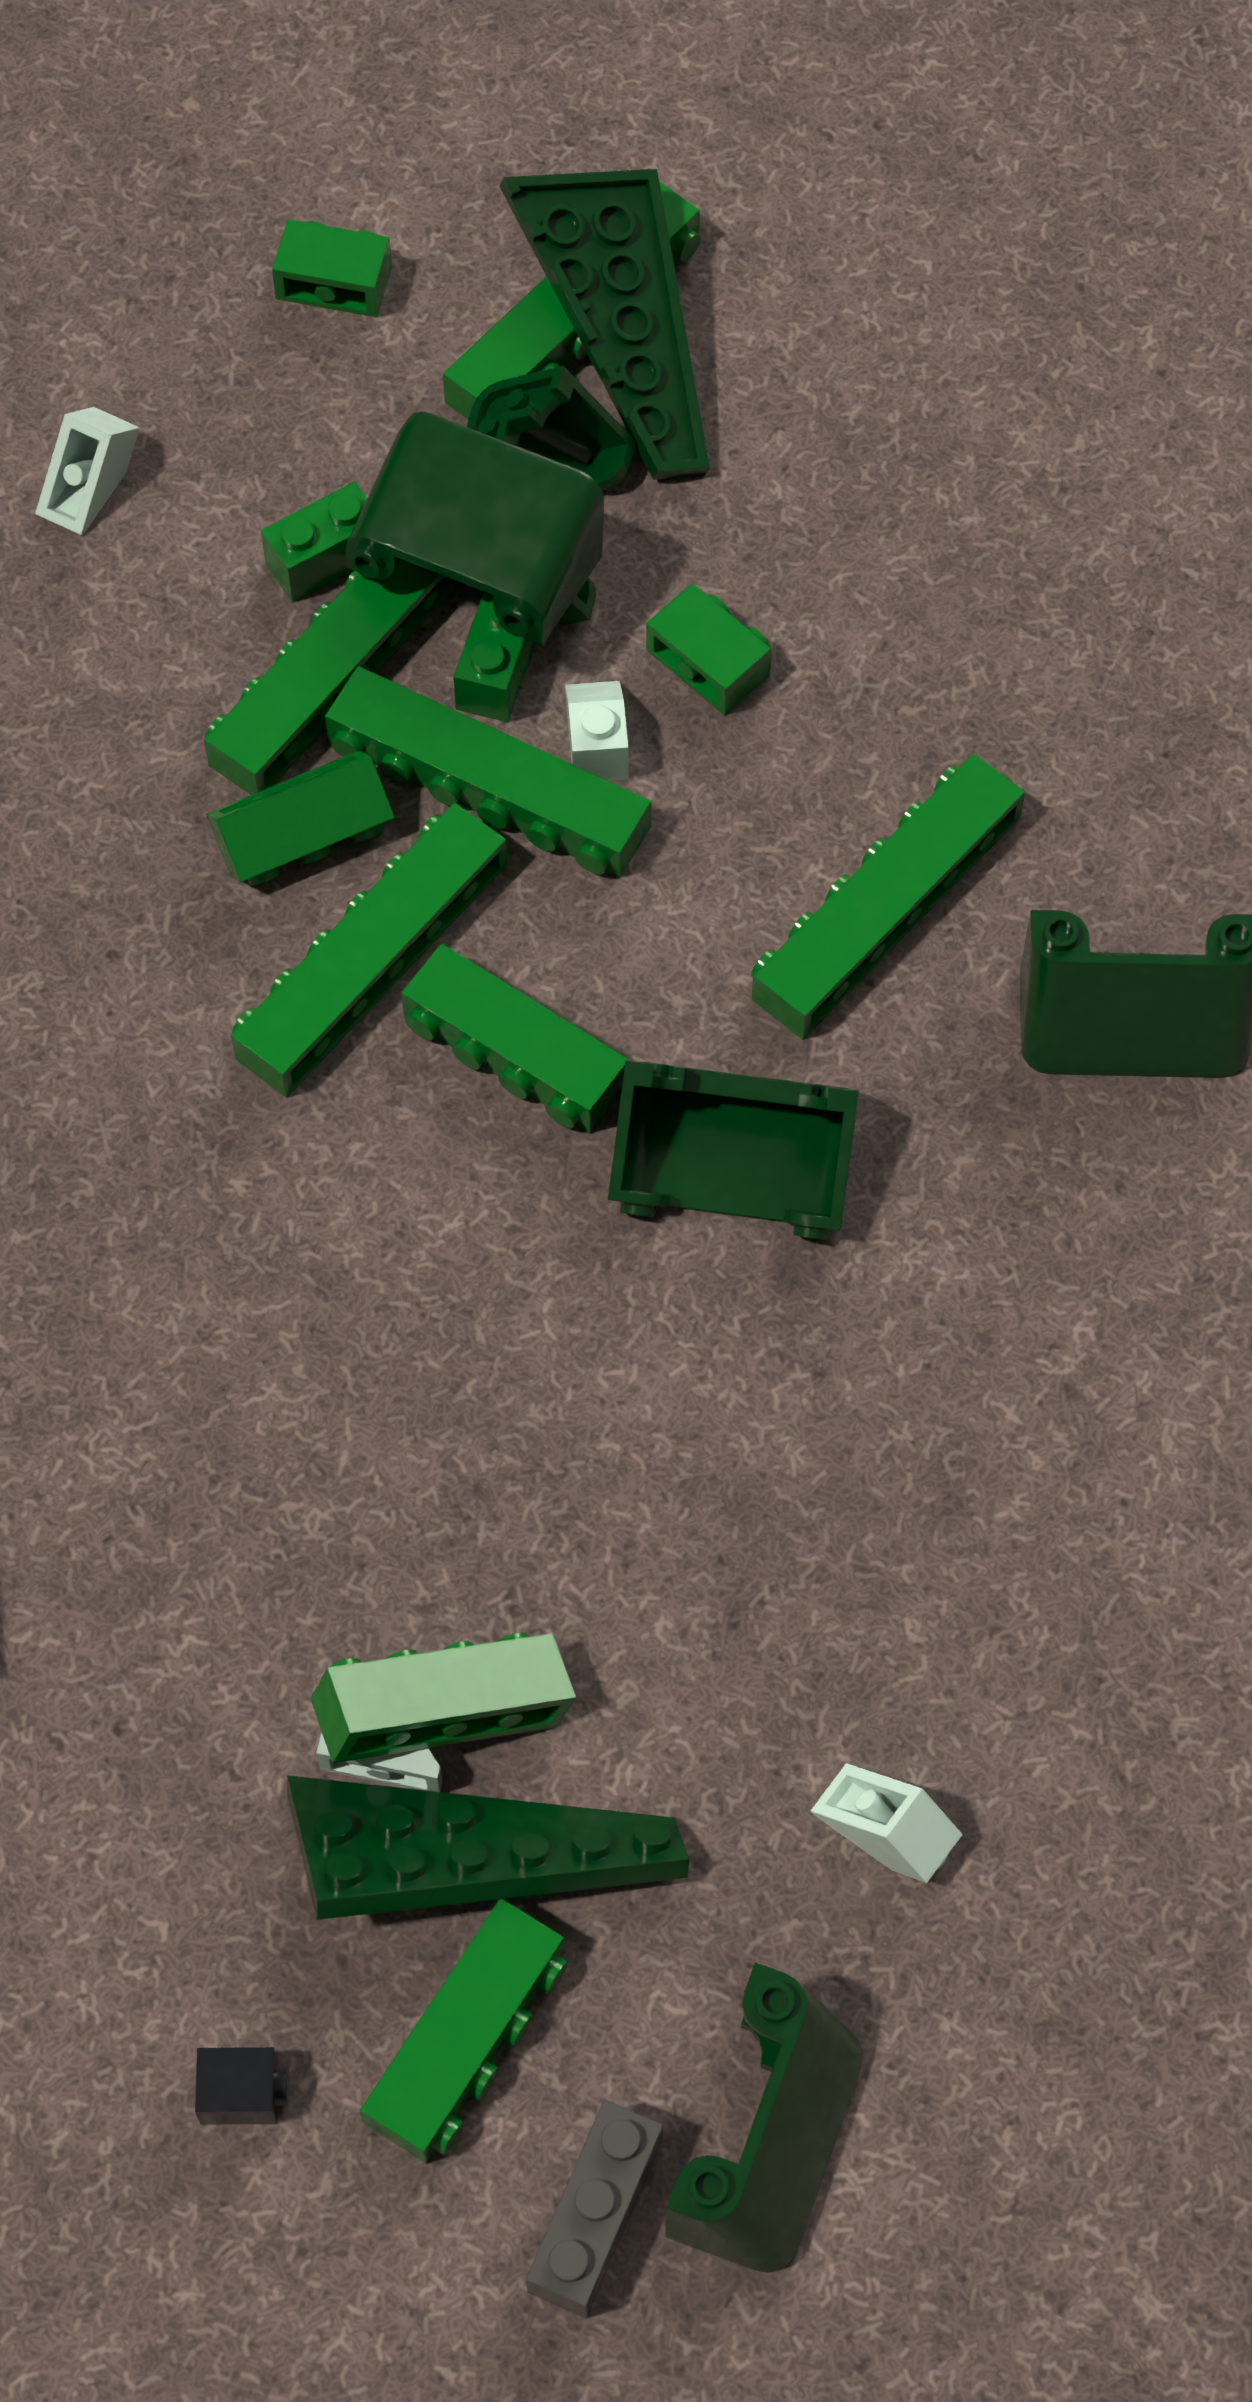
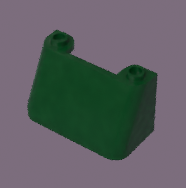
M564 366L498 381L489 385L476 398L466 426L578 469L591 476L602 490L618 485L626 477L636 440ZM589 578L586 580L559 620V624H573L590 620L597 590L592 580Z
M422 411L415 412L408 417L398 431L349 536L345 548L346 568L357 571L368 578L385 579L395 572L400 559L411 562L494 595L493 607L495 615L503 629L512 635L522 636L543 645L602 558L603 491L591 476L578 469L434 414Z
M1031 910L1020 968V1031L1023 1059L1034 1070L1053 1075L1226 1078L1241 1072L1248 1062L1252 1044V914L1225 915L1215 920L1207 932L1205 955L1090 952L1088 929L1081 918L1071 912L1061 910Z
M625 1061L608 1200L621 1202L620 1213L654 1217L656 1206H672L779 1220L794 1224L793 1235L827 1240L829 1229L841 1230L860 1090L650 1062Z
M755 1962L744 1991L742 2003L744 2017L741 2022V2028L751 2031L759 2041L762 2052L760 2068L770 2071L771 2074L739 2164L721 2157L705 2155L692 2159L682 2168L666 2207L665 2237L749 2269L771 2273L782 2270L790 2264L798 2252L860 2073L863 2053L860 2042L855 2035L802 1984L784 1972Z

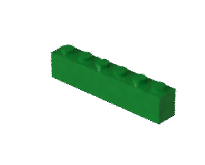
M660 182L673 262L675 264L679 259L681 261L688 260L700 244V209ZM547 276L443 373L445 403L466 419H469L476 398L489 385L555 367L564 366L566 368L575 358L582 360L588 356Z
M400 559L395 572L385 579L368 578L357 571H353L345 584L344 590L331 603L326 602L317 609L312 617L310 626L297 640H289L281 648L274 665L261 678L255 677L247 684L242 692L240 701L226 716L220 715L211 723L204 739L208 766L250 795L274 786L326 729L325 715L356 667L360 666L377 674L461 582Z
M360 666L356 667L325 715L328 743L341 756L344 757L358 750L369 754L372 757L373 763L379 766L381 771L390 779L398 783L412 781L427 788L436 800L445 805L451 806L456 802L476 811L478 816L492 827L503 829L508 826L526 834V837L533 845L544 851L551 852L556 848L575 857L581 867L591 873L603 874L607 872L621 878L651 828V800Z
M973 753L959 768L956 765L950 766L936 783L935 792L923 804L917 801L907 809L894 834L887 841L884 838L875 841L866 852L862 860V866L851 877L848 875L841 876L828 891L825 898L826 902L814 914L811 912L803 914L793 925L788 936L789 939L777 952L773 949L765 952L753 967L751 972L753 977L752 1001L802 1040L822 1022L1021 818L1025 791Z
M456 802L441 816L438 814L432 816L421 829L417 842L405 854L400 852L391 858L383 870L382 878L369 892L361 891L352 899L345 911V917L331 931L326 929L317 935L308 949L307 956L294 970L289 968L283 971L274 981L270 995L256 1009L249 1008L238 1018L231 1034L235 1059L287 1098L508 865L506 839Z

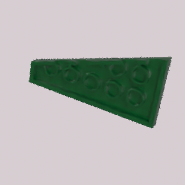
M657 169L503 177L499 187L626 429L636 440L635 446L653 480L705 476L710 466Z
M287 1775L289 1806L317 1920L688 1878L689 1857L675 1817Z

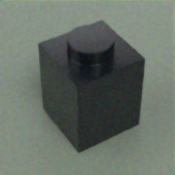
M274 2047L197 2048L195 2113L201 2125L277 2124V2106L289 2105L290 2072L289 2067H278L279 2060Z

